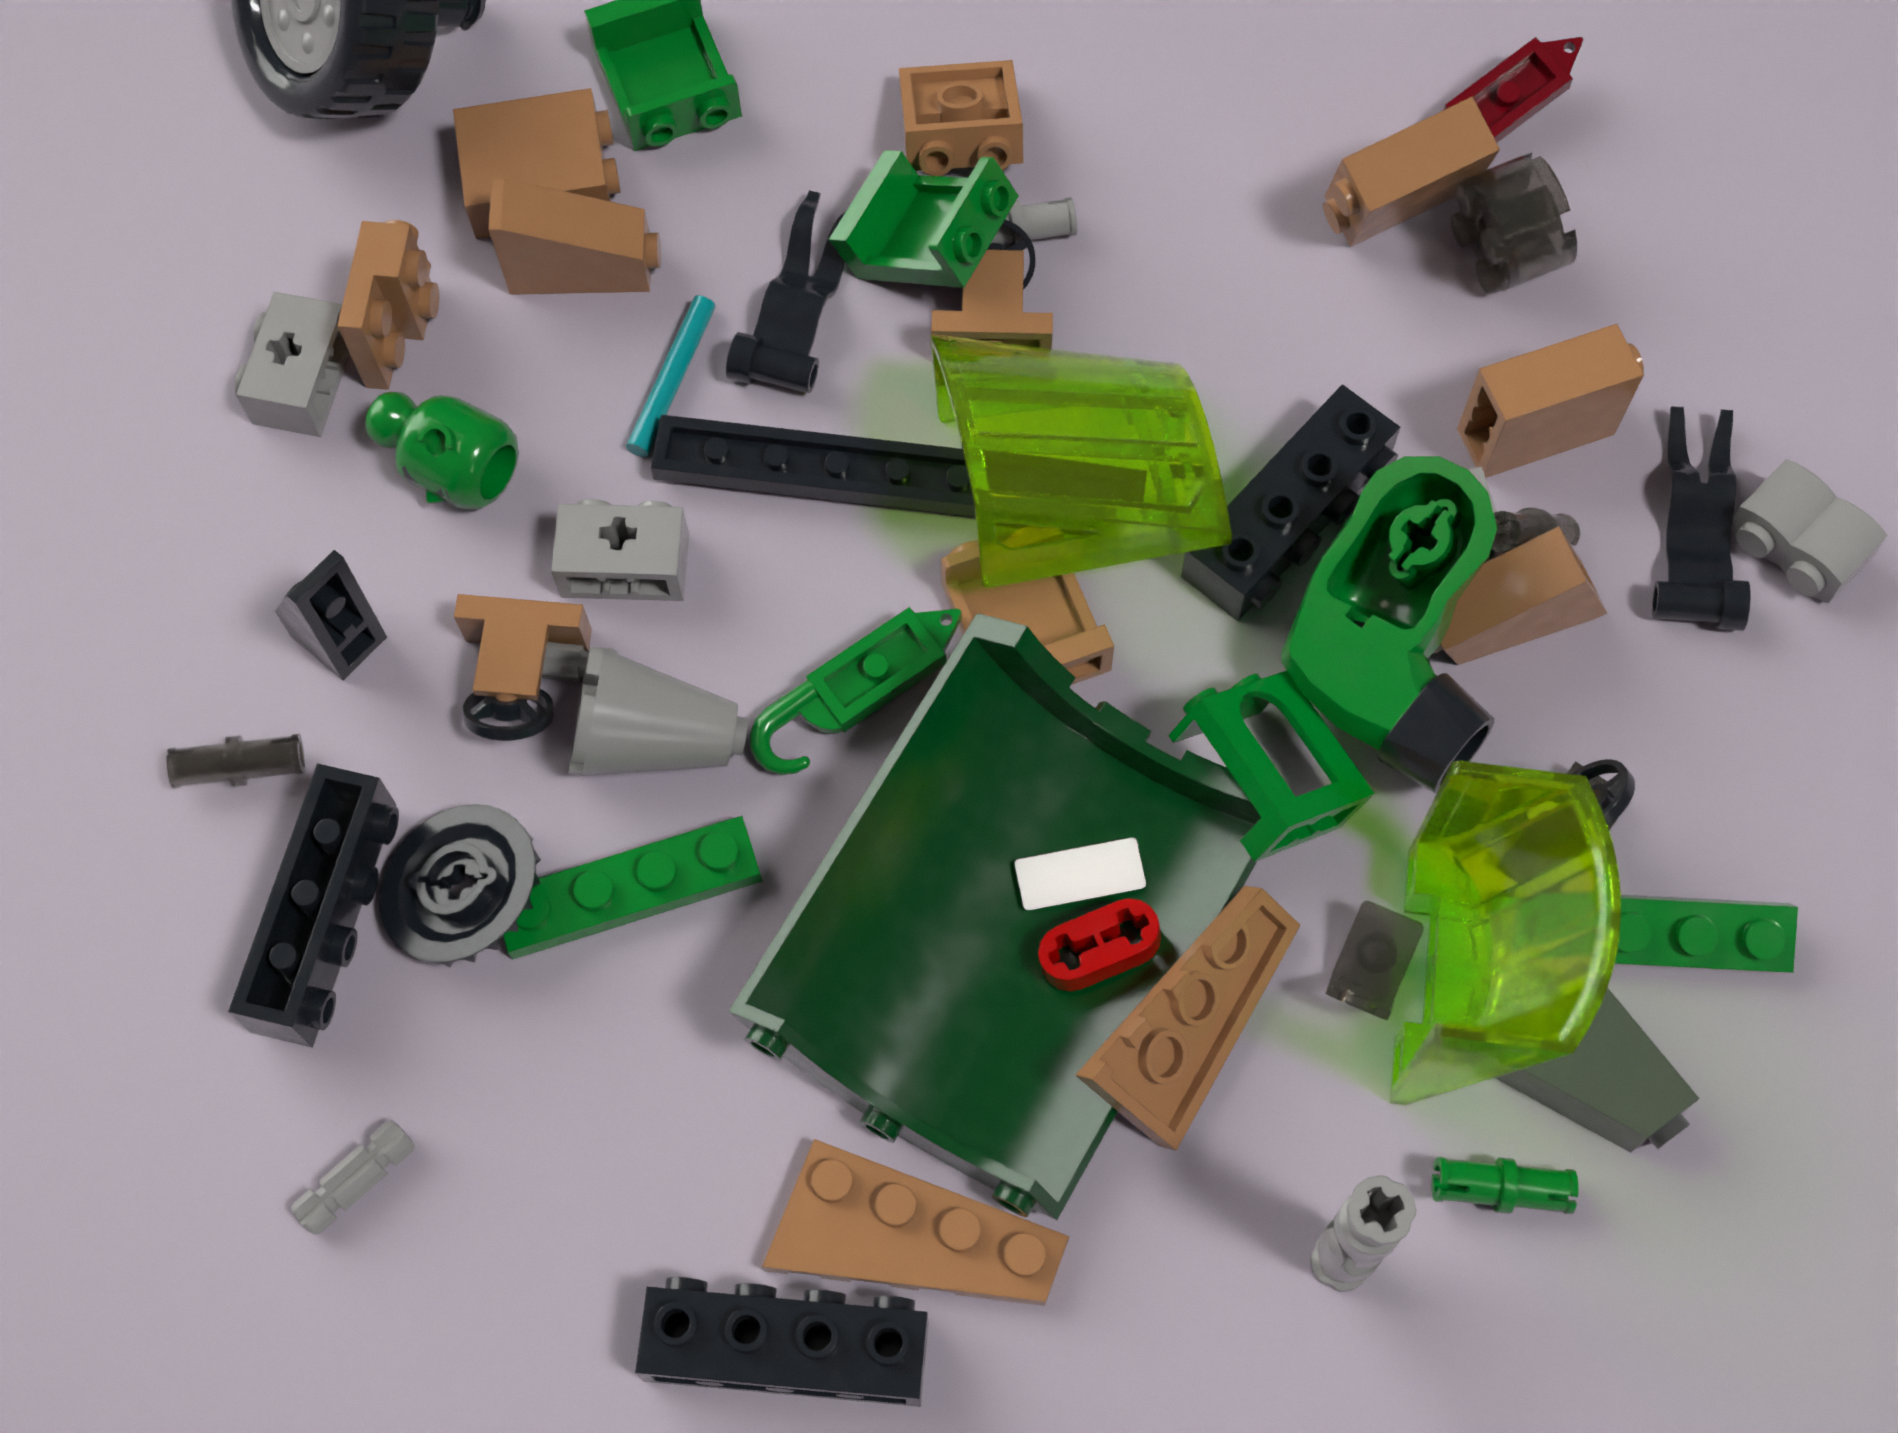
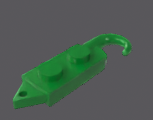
M908 607L808 674L806 681L767 706L754 720L749 739L750 750L756 762L767 771L779 775L796 774L808 768L810 759L806 756L793 760L782 759L776 756L770 745L773 734L799 715L810 726L821 732L835 734L843 731L845 733L945 665L947 662L945 652L962 619L961 609L914 613ZM944 620L951 621L949 625L941 624V622Z

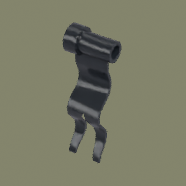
M809 190L796 212L783 269L780 275L770 282L765 292L754 334L737 332L732 340L726 362V377L728 379L753 384L756 379L810 393L815 385L819 359L809 355L815 340L823 307L827 300L835 295L845 263L829 241L830 236L845 214L844 212L838 217L828 235L819 266L814 276H808L813 222L821 195L819 192Z
M1670 407L1667 465L1671 472L1672 490L1666 528L1668 581H1656L1652 599L1653 618L1714 622L1717 629L1744 631L1750 611L1749 581L1733 580V566L1730 555L1731 525L1736 500V475L1730 461L1733 410L1720 409L1708 462L1707 483H1701L1699 473L1691 465L1687 453L1684 407Z

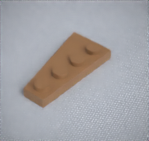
M1244 886L1075 1076L1158 1146L1177 1150L1296 935L1300 924L1263 888Z
M814 1139L762 1268L765 1272L821 1276L822 1279L851 1282V1280L888 1284L895 1288L919 1290V1288L953 1292L960 1296L1045 1306L1068 1244L1069 1236Z

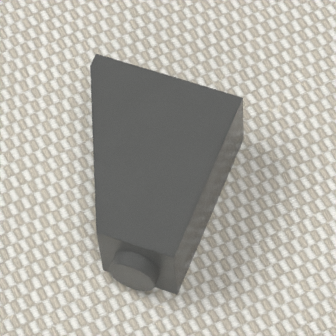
M1592 968L1488 1043L1475 1060L1477 1065L1486 1074L1630 1153L1648 1139L1659 1149L1690 1125L1682 1114L1700 1099Z

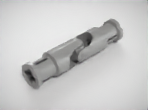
M1383 1175L1368 1177L1356 1185L1352 1195L1346 1199L1334 1216V1219L1316 1241L1315 1250L1311 1254L1312 1272L1321 1284L1330 1286L1339 1292L1352 1291L1361 1286L1367 1277L1378 1268L1383 1259L1397 1247L1401 1239L1407 1236L1410 1231L1411 1222L1416 1216L1417 1210L1414 1197L1404 1184L1395 1182Z

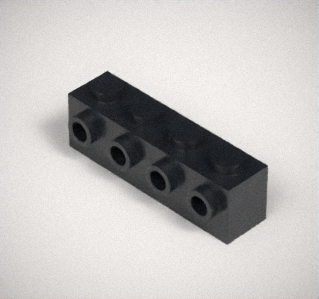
M1342 384L1185 550L1181 577L1237 621L1253 605L1259 610L1264 608L1281 587L1283 580L1279 577L1292 563L1297 567L1305 564L1322 540L1318 534L1330 521L1340 525L1357 505L1360 497L1357 492L1372 478L1377 470L1397 460L1398 454L1393 451L1400 426Z
M317 763L228 1013L250 1033L313 1048L318 1031L325 1030L329 1026L336 1006V993L332 990L340 967H347L350 964L356 950L358 934L354 927L361 906L369 905L376 892L379 874L375 866L382 845H389L392 842L398 827L399 810L396 807L397 804L379 777Z
M684 1277L666 1278L665 1288L646 1287L635 1373L644 1382L921 1407L929 1320L927 1311L915 1310V1300L897 1296H875L873 1307L845 1304L846 1294L829 1290H805L804 1300L776 1298L777 1288L751 1283L736 1284L734 1294L707 1292L708 1282Z

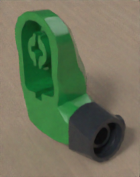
M1404 456L1375 472L1362 490L1353 514L1321 557L1309 580L1301 605L1282 649L1281 662L1301 693L1337 728L1378 750V760L1436 794L1449 786L1465 769L1485 742L1494 725V718L1448 673H1441L1439 676L1435 674L1428 658L1440 646L1451 624L1458 599L1489 557L1497 531V524L1488 491L1468 469L1440 456Z

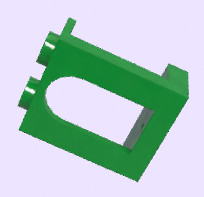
M1287 670L1265 678H1261L1257 673L1249 675L1236 683L1231 689L1219 693L1215 688H1208L1198 693L1184 705L1183 711L1186 715L1168 735L1171 741L1175 743L1204 733L1253 804L1261 819L1247 832L1240 842L1254 862L1340 829L1375 794L1311 702L1301 693ZM1269 703L1275 705L1287 718L1327 775L1331 784L1296 797L1243 719L1260 714Z

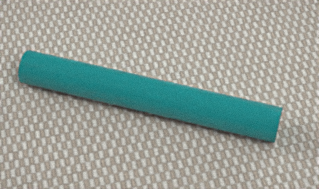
M694 296L630 435L626 448L634 455L640 457H647L657 437L661 414L667 415L715 310V303L705 296Z

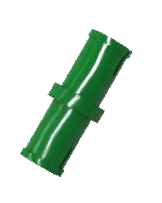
M1438 1156L1433 1164L1434 1171H1440V1175L1432 1174L1431 1178L1432 1197L1435 1202L1454 1201L1492 1205L1496 1213L1506 1214L1512 1213L1515 1207L1573 1214L1577 1206L1575 1200H1569L1568 1196L1578 1197L1579 1194L1578 1176L1573 1169L1557 1170L1517 1166L1513 1158L1498 1157L1495 1163L1452 1160Z

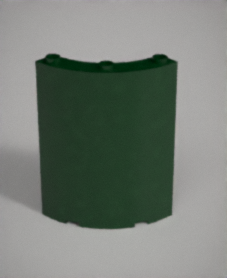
M977 613L732 1004L729 1012L750 1030L745 1037V1041L749 1045L774 1060L780 1061L784 1057L820 1085L862 1112L863 1116L859 1123L874 1135L891 1143H894L897 1137L900 1136L945 1164L995 1190L992 1198L1017 1215L1027 1218L1031 1210L1034 1209L1058 1220L1118 1112L1076 1077V1073L1243 888L1257 861L1254 862L1240 840L1261 819V816L1227 767L1186 750L1182 759L1179 760L1147 743L1151 730L1134 721L1106 701L1099 702L1096 708H1094L1070 689L1076 677L1053 657L1028 626ZM1127 838L1136 839L1146 881L1144 888L1034 910L1024 909L1015 869V861L1017 859ZM1128 898L1141 900L1150 905L1158 916L1161 932L1160 947L1154 957L1144 964L1084 989L1071 992L1057 989L1043 975L1038 950L1045 934L1054 927L1113 902ZM1131 920L1119 924L1121 935L1117 938L1126 937L1131 945L1142 941L1141 929L1144 927L1135 928ZM1070 945L1059 949L1060 960L1057 963L1064 962L1069 970L1080 966L1079 955L1081 953H1075Z

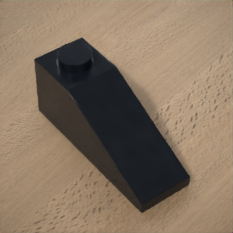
M333 550L302 581L295 584L275 610L289 635L343 681L387 638L347 562L336 550Z

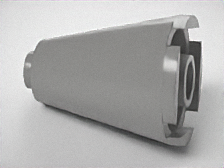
M590 646L581 689L575 740L572 743L568 773L591 775L727 766L731 754L742 756L747 734L748 718L737 716L738 704L604 648Z

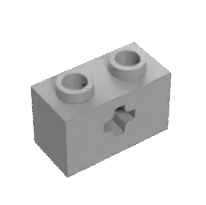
M273 292L266 313H261L256 320L254 327L255 344L248 363L240 366L235 379L236 397L252 424L311 436H322L350 355L337 327L342 304Z
M584 499L577 504H558L551 572L560 597L684 601L689 531L683 507H673L661 501H645L638 506L611 505L606 501L598 499Z

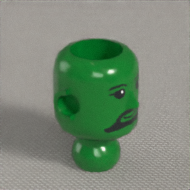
M385 392L374 400L366 416L365 427L369 437L381 447L396 448L397 472L406 482L426 491V501L430 504L448 502L463 509H482L498 499L505 491L515 472L519 450L517 436L513 430L500 418L459 398L444 395L433 396L416 406L415 402L404 393Z

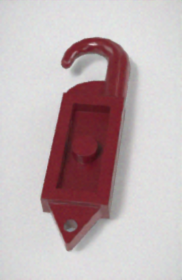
M1537 37L1533 38L1445 104L1443 110L1473 97L1496 143H1498L1570 89L1573 80L1570 72L1581 48L1583 38L1575 37L1548 42H1540ZM1564 49H1570L1572 53H1568Z

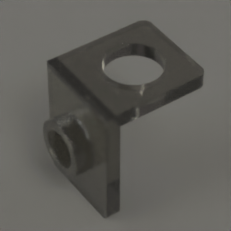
M1369 900L1363 901L1330 976L1325 994L1381 1019L1388 1020L1393 1009L1397 991L1422 936L1423 924Z

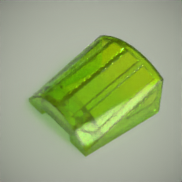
M930 334L937 413L942 423L956 422L975 507L980 576L984 587L992 588L1231 544L1232 533L1227 503L1211 432L1194 384L1187 371L1180 364Z
M1468 761L1452 762L1407 855L1403 913L1429 916L1422 1024L1405 1021L1394 1038L1390 1089L1391 1104L1408 1105L1573 1054L1588 1031L1603 1001L1615 964L1620 937L1621 891L1617 860L1611 835L1601 807L1586 776Z

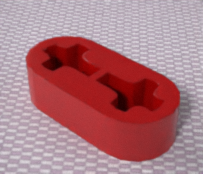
M1128 898L1113 902L1054 927L1045 934L1038 950L1043 975L1057 989L1071 992L1084 989L1144 964L1154 957L1160 947L1161 932L1158 916L1147 903ZM1131 920L1135 928L1144 927L1141 929L1142 941L1131 945L1126 937L1117 938L1121 935L1119 924ZM1070 945L1075 953H1081L1079 955L1080 966L1078 968L1069 970L1064 962L1057 963L1060 960L1059 949L1064 946Z

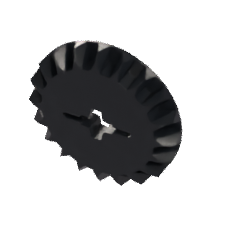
M472 804L453 807L427 819L400 844L392 856L382 880L380 912L389 937L405 953L427 965L430 962H437L451 967L455 961L461 959L475 963L477 954L484 949L498 950V940L507 931L519 932L517 919L523 910L533 909L530 894L534 887L541 884L536 874V865L541 859L533 847V837L512 815L489 805ZM464 874H466L476 884H473L472 887L464 888L460 894V899H458L447 889L462 884Z

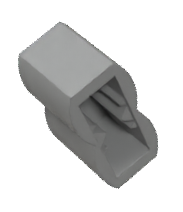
M1787 459L1739 507L1731 525V531L1735 534L1738 544L1745 552L1756 558H1764L1779 565L1786 574L1789 584L1797 592L1808 597H1815L1828 604L1875 555L1888 536L1883 528L1866 512L1854 504L1836 497L1832 490L1814 473Z

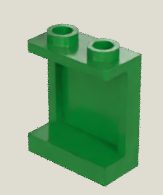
M615 0L584 10L592 47L634 151L650 146H662L675 138L705 128H718L730 120L742 117L737 82L732 74L728 75L703 16L701 0Z
M884 150L830 236L829 241L857 279L965 288L1019 195L994 157H981L969 178L924 176L916 173L902 151Z

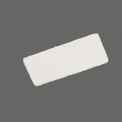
M1135 838L1032 856L1015 861L1023 907L1026 910L1142 889L1146 886Z

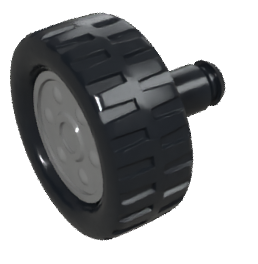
M231 0L238 42L244 60L256 84L267 98L283 111L294 114L297 117L313 119L375 118L397 110L412 96L425 75L432 56L437 27L452 28L458 25L463 28L471 27L482 17L486 0Z

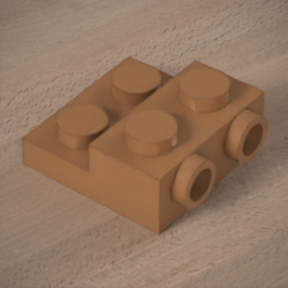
M1013 60L899 68L906 158L915 171H923L930 176H942L953 168L975 167L981 157H994L1002 170L1006 169L1010 164L1024 163L1023 122Z
M388 220L384 223L361 222L337 327L366 388L389 390L394 368H400L404 361L405 339L424 341L428 318L434 319L439 309V287L437 283L431 282L429 277L431 264L427 260L426 252L418 248L419 232L412 224L401 220Z

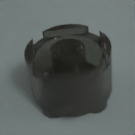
M1527 153L1466 177L1461 182L1455 184V195L1460 211L1450 216L1451 227L1459 245L1462 248L1471 245L1479 259L1475 265L1476 273L1481 287L1487 294L1509 290L1571 265L1576 259V230L1564 233L1560 217L1561 214L1571 211L1567 197L1554 171L1541 156L1531 160L1532 153Z

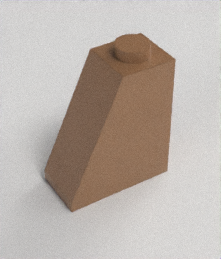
M492 178L488 230L510 295L650 292L651 269L661 267V241L659 232L650 233L645 209L507 178Z
M1560 526L1482 565L1458 599L1451 624L1440 646L1434 653L1444 649L1455 663L1460 665L1607 614L1582 560Z

